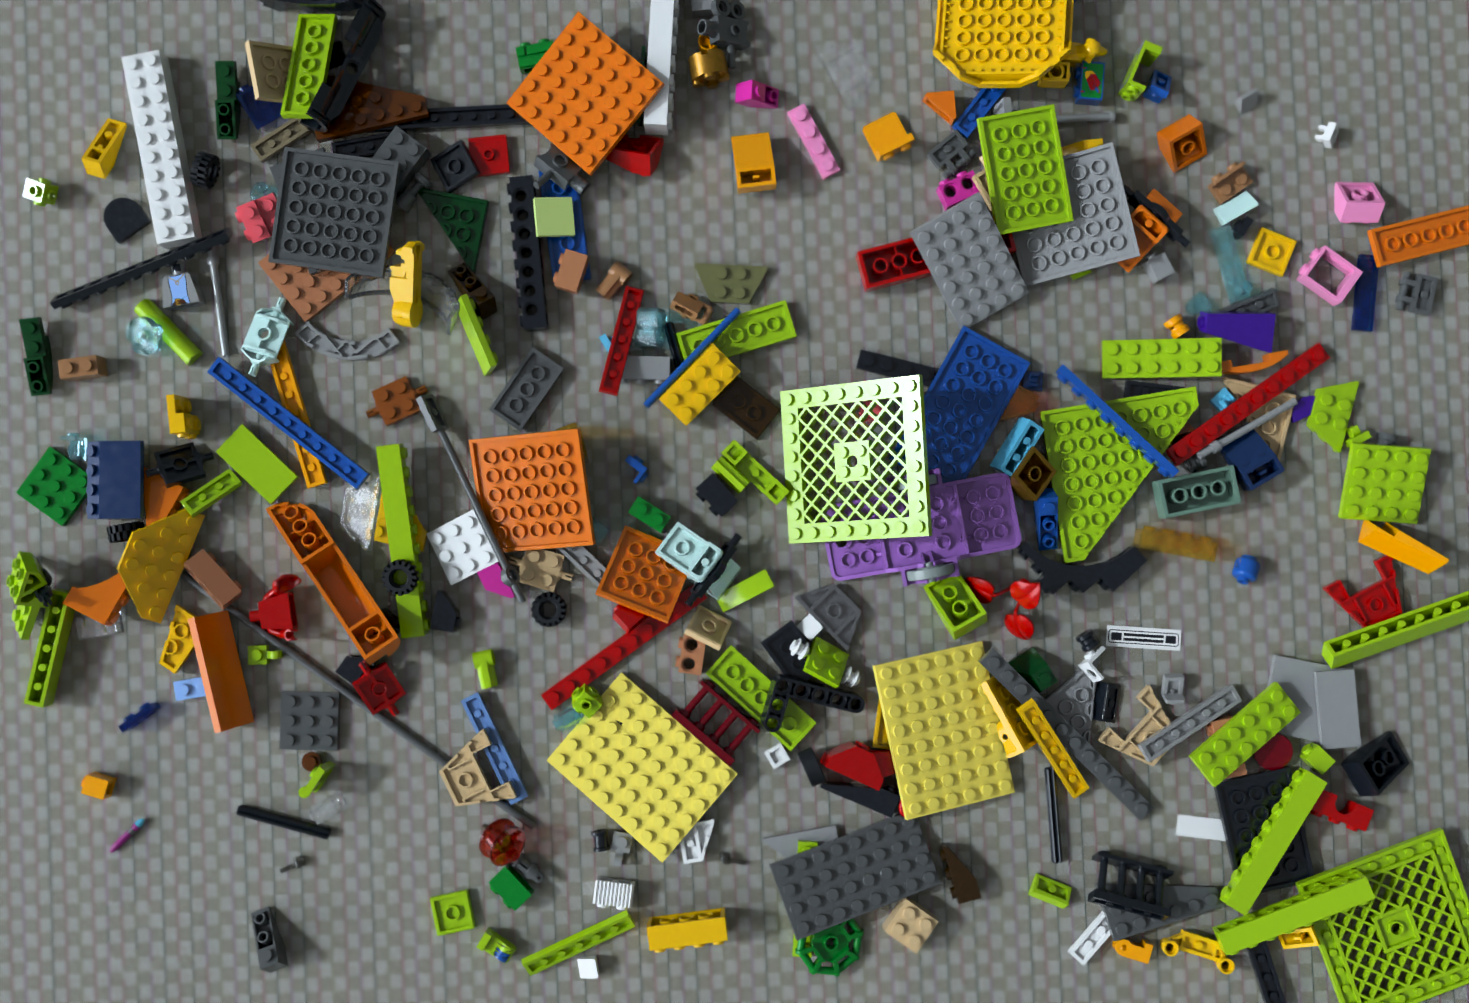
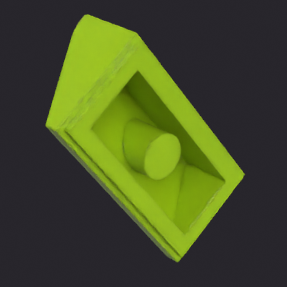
M1036 873L1028 895L1064 909L1069 905L1072 887Z

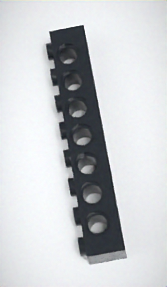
M532 175L509 177L510 183L507 184L508 195H511L509 212L513 214V221H510L511 232L515 233L512 247L513 251L517 254V259H514L515 271L518 270L519 278H516L517 290L520 289L521 296L518 297V307L522 308V316H519L520 326L526 332L549 330L540 237H536L533 198L536 197V188L533 186L535 179ZM520 194L527 195L524 201L517 200ZM528 213L526 220L519 219L520 214ZM523 232H530L529 238L521 239ZM526 250L532 251V255L529 258H523V253ZM527 269L534 270L531 277H525ZM529 288L536 289L533 296L526 295ZM530 307H537L535 315L528 314Z

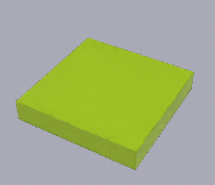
M469 889L431 896L429 898L437 936L476 927Z

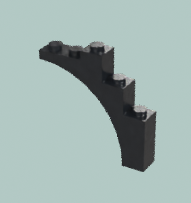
M257 0L263 2V6L279 12L293 7L307 13L323 9L337 15L360 9L365 0Z
M1021 541L1017 547L1019 556L1023 560L1028 559L1032 564L1030 566L1032 570L1038 575L1041 574L1037 579L1041 584V591L1052 595L1068 581V586L1075 593L1077 591L1084 593L1097 580H1099L1098 585L1104 591L1114 592L1148 561L1135 546L1127 547L1118 555L1104 562L1086 566L1065 565L1050 560L1036 552L1025 541Z

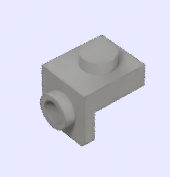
M1183 673L1163 674L1161 695L1165 703L1172 705L1185 703V698L1182 694L1185 678Z

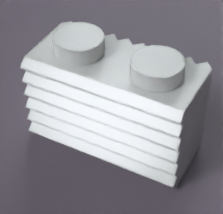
M597 876L593 903L601 908L616 906L618 910H628L633 904L635 881Z

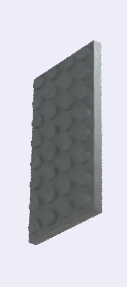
M900 813L892 816V818L889 817L769 864L797 941L941 884L917 818L906 820Z

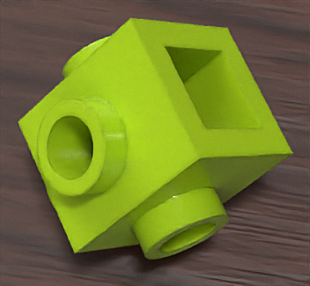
M39 177V179L26 178L23 197L34 200L33 204L46 207V204L55 205L59 186L51 184V180Z
M584 683L572 693V707L576 712L583 713L589 719L602 706V698L599 692L592 686L589 687Z

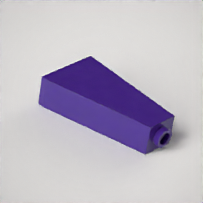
M1200 311L1197 326L1199 331L1272 353L1276 314L1270 312Z

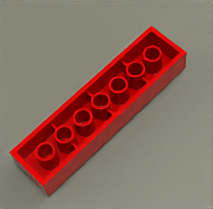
M1012 233L1001 235L1010 255H1012L1016 251ZM912 238L857 251L855 256L865 293L932 276Z

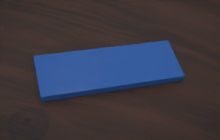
M538 171L540 178L543 175V173L541 171ZM550 179L540 187L542 197H572L575 236L547 237L553 278L555 272H559L561 253H565V250L569 249L588 255L580 194L570 186L564 191ZM588 263L583 281L592 280L590 263Z

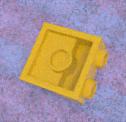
M175 394L166 395L170 434L177 435V438L196 439L197 435H200L201 421L198 419V416L190 414L192 405L189 398Z

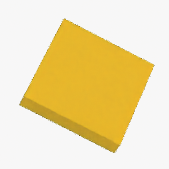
M1261 227L1252 245L1246 264L1278 277H1283L1297 241Z

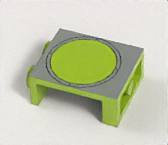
M1145 40L1137 49L1117 93L1122 99L1135 101L1143 93L1146 86L1132 80L1140 63L1150 67L1161 54L1163 47Z

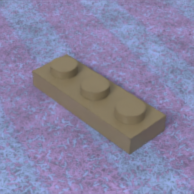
M301 119L289 120L250 145L260 162L268 161L282 152L285 147L291 146L311 133L307 127L299 123Z

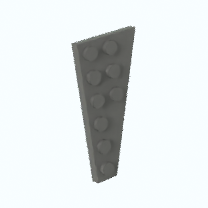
M1094 883L1095 889L1098 887V883ZM1106 884L1105 889L1108 893L1115 894L1117 884ZM1125 884L1124 894L1127 898H1135L1136 884ZM1144 885L1143 899L1146 903H1154L1156 885ZM1164 885L1162 904L1165 908L1171 909L1170 917L1164 921L1103 905L1101 907L1112 940L1118 941L1222 907L1223 904L1219 899L1217 887Z

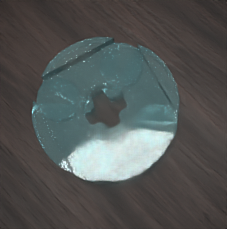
M145 316L135 318L127 324L126 337L128 341L131 340L133 344L131 347L136 353L146 356L161 350L163 328L160 324H156L151 318Z

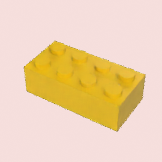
M712 343L659 397V400L687 426L741 371Z
M725 907L649 917L647 923L649 951L654 950V952L660 953L668 948L682 950L686 948L685 946L691 945L698 948L705 946L707 943H713V945L723 944L724 941H728Z

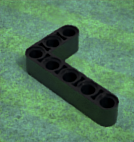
M777 674L771 680L761 715V723L769 732L778 731L782 725L789 697L852 713H860L865 707V702L862 697L852 691L840 688L835 689L828 685ZM782 680H785V686L783 688H778V683ZM799 685H804L803 691L796 693V688ZM817 690H822V694L819 697H814ZM836 694H840L839 700L833 702V697ZM776 699H780V704L776 707H773V701ZM858 699V703L855 706H851V701ZM775 718V722L772 725H767L768 719Z

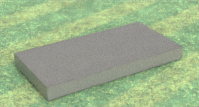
M1354 669L1314 671L1320 747L1322 749L1361 747Z

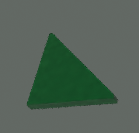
M421 188L418 193L473 273H476L489 200Z

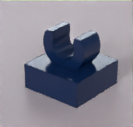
M1026 371L1022 378L1021 390L1041 392L1043 372Z

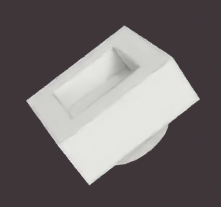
M781 742L764 751L773 769L790 760Z

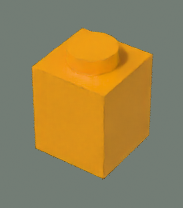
M98 772L89 773L82 780L81 794L102 800L112 796L117 778Z

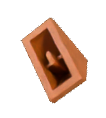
M954 90L926 93L922 102L952 125L956 119Z

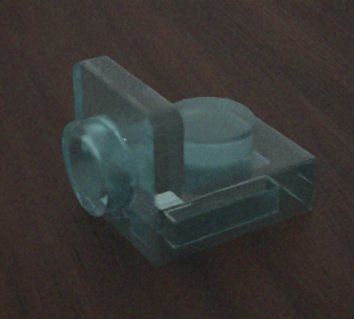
M67 433V436L59 437V440L70 441L68 446L70 460L86 461L87 438L79 437V433Z

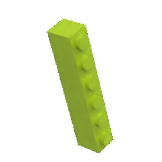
M52 589L54 595L51 599L52 605H49V608L45 610L24 704L42 708L53 705L75 613L74 609L62 604L70 590Z

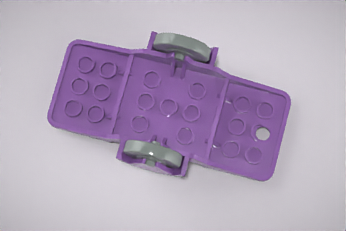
M940 468L928 470L932 536L849 540L844 547L837 546L836 541L825 542L832 577L838 581L901 571L903 586L929 583L948 577L960 576L957 560L1018 547L1021 543V533L1009 476L999 472L942 483ZM905 474V476L903 477L906 481H907V474ZM896 477L885 479L891 484ZM901 482L895 487L899 493L905 488ZM891 492L886 499L893 504L897 497ZM877 496L869 499L873 505L879 500ZM861 499L852 500V502L857 506ZM843 502L837 503L836 505L840 507L843 504ZM900 502L896 509L902 513L906 506ZM883 503L878 510L885 514L889 508ZM866 504L861 509L865 515L871 510ZM847 506L843 512L849 517L853 510ZM830 507L826 513L832 518L836 511ZM892 512L888 518L898 517ZM876 514L871 517V519H880ZM856 515L853 521L862 519L858 515ZM839 516V518L835 522L845 520L841 516ZM822 517L821 523H822V522H827V521Z

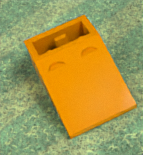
M769 132L732 136L731 142L738 194L775 190L777 183Z

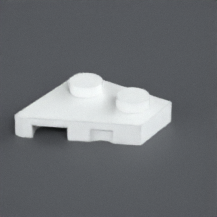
M714 818L698 821L680 842L684 864L703 861L715 823Z

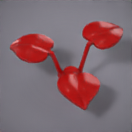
M974 576L965 578L966 583L980 603L988 604L993 600V597H998L1010 591L1011 597L1018 603L1014 614L1008 613L1005 616L1006 628L1020 639L1029 640L1035 630L1034 624L1027 616L1023 614L1018 615V610L1020 606L1025 609L1037 607L1041 597L1040 582H1029L1027 579L1021 578L1018 581H1014L1008 588L994 593L995 587L988 580Z

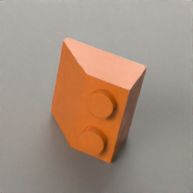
M1190 114L1156 133L1159 149L1174 173L1207 155L1203 123Z

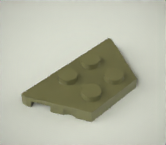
M695 263V269L711 303L749 305L768 271V266Z

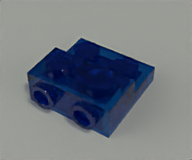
M246 84L238 89L239 93L236 96L257 130L282 117L280 115L282 103L255 100L253 85L249 86V84Z

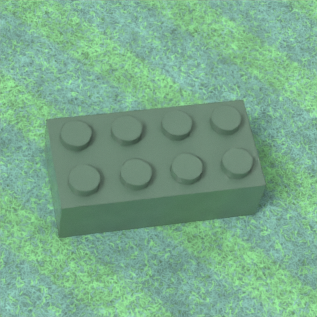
M1234 465L1151 481L1159 519L1241 503Z

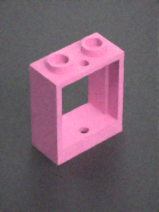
M1325 245L1312 251L1309 256L1311 258L1310 261L1299 269L1298 273L1300 275L1296 280L1326 302L1335 306L1344 300L1363 272ZM1321 257L1346 275L1334 293H1331L1308 276Z

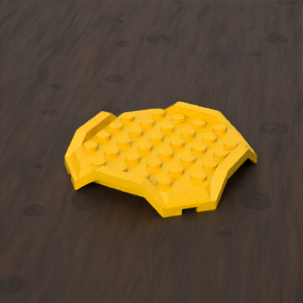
M938 0L933 55L959 80L978 88H1021L1041 79L1071 53L1074 0Z

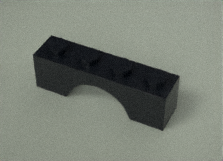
M382 608L381 611L398 635L400 633L399 617L388 609ZM348 655L335 672L352 684V682L364 674L360 666H358L361 662L364 668H366L362 662L364 658L362 656ZM380 659L369 665V667L374 668Z

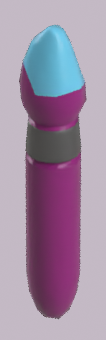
M142 818L135 821L112 844L109 851L111 853L117 851L137 830L141 829L145 819Z

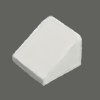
M810 613L796 626L810 641L824 628Z
M596 955L577 958L580 978H599L600 972Z

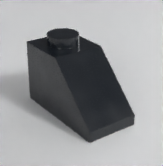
M437 590L430 629L452 633L457 632L462 623V618L459 617L460 612L445 590Z

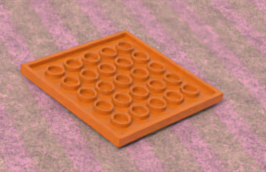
M578 11L506 103L592 176L665 84Z
M580 428L469 440L476 495L503 552L596 544Z

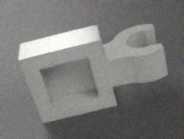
M614 830L610 849L616 851L614 866L621 867L624 853H630L633 837L628 832Z

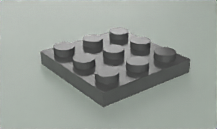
M281 691L279 749L338 751L341 693Z

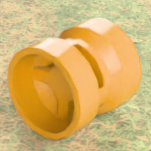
M699 36L698 47L702 55L707 54L709 49H717V46L710 44V37Z
M1180 313L1163 323L1165 328L1171 331L1173 339L1180 337L1190 330V327L1182 321L1183 317Z

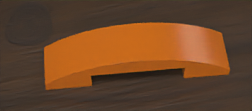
M1288 350L1265 354L1262 356L1263 362L1232 367L1231 360L1222 361V374L1240 375L1265 369L1285 358L1289 354Z

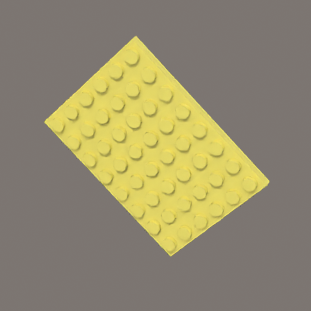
M982 641L872 666L906 820L1015 793L1009 762L1006 757L1007 754L997 732L999 717L994 712L992 704L984 694L981 683L990 678L989 671L979 662L985 655Z
M621 672L602 694V706L590 719L584 715L546 761L663 863L738 775V772Z

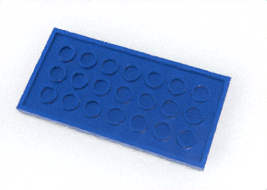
M963 326L924 395L928 470L940 468L942 483L967 478L1030 365V362L966 326ZM898 442L894 451L899 453L903 446ZM904 454L902 458L906 461V455ZM891 455L889 460L893 461L894 457ZM900 462L897 463L898 465L904 468V466Z

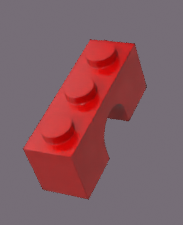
M1326 790L1322 791L1310 811L1311 814L1320 818L1323 814L1328 816V821L1338 825L1340 822L1346 824L1345 828L1355 832L1358 829L1366 832L1374 812L1373 809L1348 800L1346 806L1342 810L1337 811L1335 803L1338 795Z

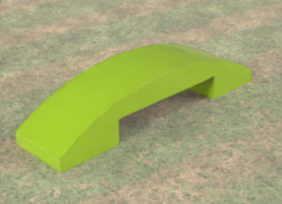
M735 439L721 452L728 461L776 506L790 492Z

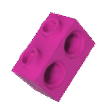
M967 170L962 171L956 175L957 178L952 180L947 178L939 183L936 192L945 211L979 192L972 180V177L975 175L973 170L967 172ZM962 182H969L971 184V188H964ZM951 189L954 192V196H947L945 190Z

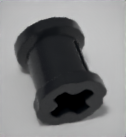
M608 829L591 831V835L594 837V852H603L611 849L607 841Z

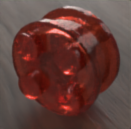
M501 818L490 825L485 823L481 826L483 834L479 841V850L494 865L505 866L520 857V853L525 845L526 836L524 831L520 827L515 826L510 819Z

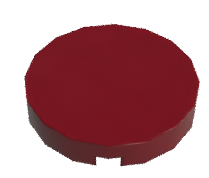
M1277 733L1257 750L1253 757L1264 769H1280L1290 762L1293 755V747L1288 738L1281 733Z

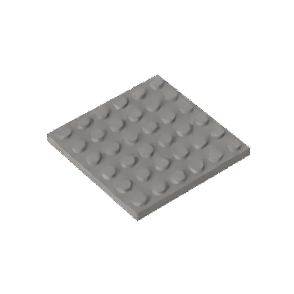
M1113 142L1063 156L1074 221L1012 233L1022 279L1026 287L1140 257Z

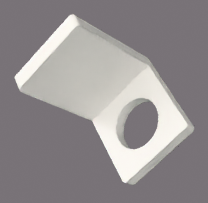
M1104 646L1089 650L1084 655L1085 659L1078 665L1093 683L1104 679L1092 664L1106 649ZM1089 670L1093 671L1096 676H1093Z

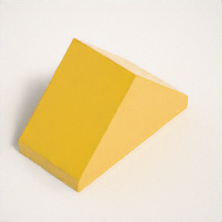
M1312 925L1308 927L1302 926L1295 929L1293 933H1284L1278 936L1283 949L1319 946L1321 944Z

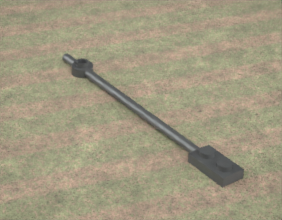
M434 395L419 396L416 398V401L427 422V426L432 433H438L503 569L501 571L502 582L512 588L519 604L526 602L518 584L520 582V574L516 568L509 565L445 432L449 426Z

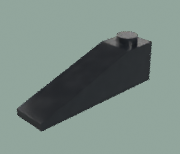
M829 781L819 784L820 788L891 818L900 799L897 789L889 785L886 787L881 786L878 791L865 784Z

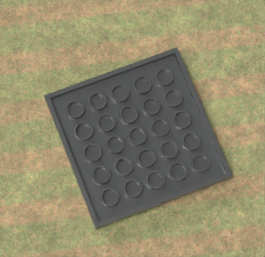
M285 147L268 262L385 278L401 163Z

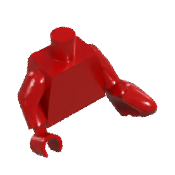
M283 574L272 583L273 588L263 596L262 601L258 602L259 610L249 612L250 621H260L261 628L267 629L268 633L276 637L286 639L287 641L298 640V638L294 637V632H298V629H295L298 628L294 593L285 592L300 584L301 578L294 574Z

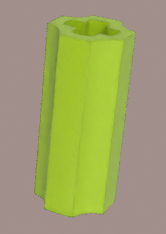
M721 456L711 467L738 494L751 482L724 456Z

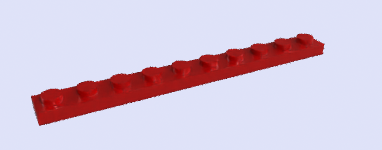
M1319 342L1166 449L1165 452L1175 466L1180 465L1331 357Z
M690 586L679 595L668 624L649 616L629 634L625 633L541 694V697L551 710L555 709L569 699L576 688H580L584 683L586 685L591 683L708 597L704 594L701 599H696L692 607H689L684 602L691 595L690 589L692 586Z

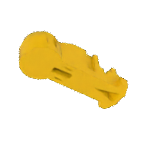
M409 241L403 247L397 249L396 254L400 255L401 259L405 260V262L390 266L389 289L394 300L392 318L395 323L404 327H418L423 314L421 278L422 251L425 249V244L421 241Z

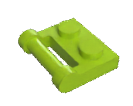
M328 761L324 764L321 763L319 767L316 766L309 775L311 779L308 784L299 789V796L307 798L312 792L319 791L336 764Z

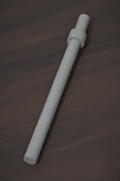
M213 246L208 251L207 263L211 270L222 356H230L218 270L220 262L219 257L216 255V247Z
M1292 398L1219 441L1215 440L1209 443L1208 447L1197 452V457L1201 460L1211 453L1215 454L1221 451L1225 445L1298 404L1297 400Z

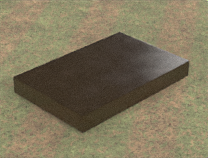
M738 376L724 388L712 404L756 440L780 411L778 407Z

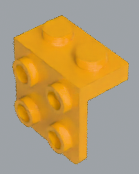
M891 112L869 123L862 129L878 162L882 160L887 161L893 158L894 154L909 150L915 140L912 133H906L895 112Z

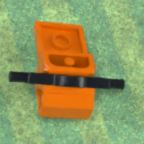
M1126 184L1124 185L1125 194L1129 198L1127 202L1135 208L1130 215L1140 252V257L1117 262L1124 270L1129 273L1164 235L1172 242L1177 240L1184 248L1190 244L1191 241L1182 235L1184 230L1176 224L1183 214L1155 188L1145 197L1139 190L1134 192Z

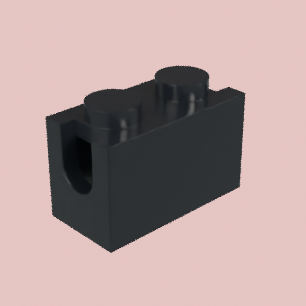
M713 473L696 487L698 491L696 495L702 502L706 500L711 505L708 509L715 516L720 515L722 517L739 502Z

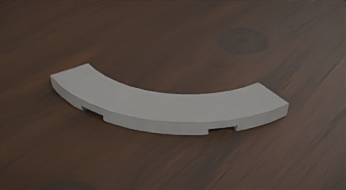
M307 321L294 332L302 342L317 352L332 358L348 361L375 358L390 352L402 344V341L391 328L362 341H346L332 338L317 329L310 321Z

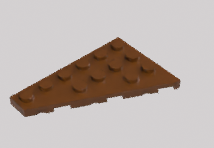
M328 75L326 83L328 86H331L335 76ZM357 81L341 114L330 123L326 132L315 131L316 139L319 143L430 117L427 100L422 95Z

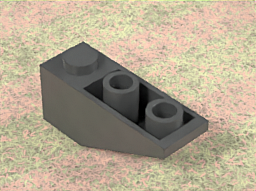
M268 906L252 912L251 918L260 970L272 973L288 967L285 945L271 907Z

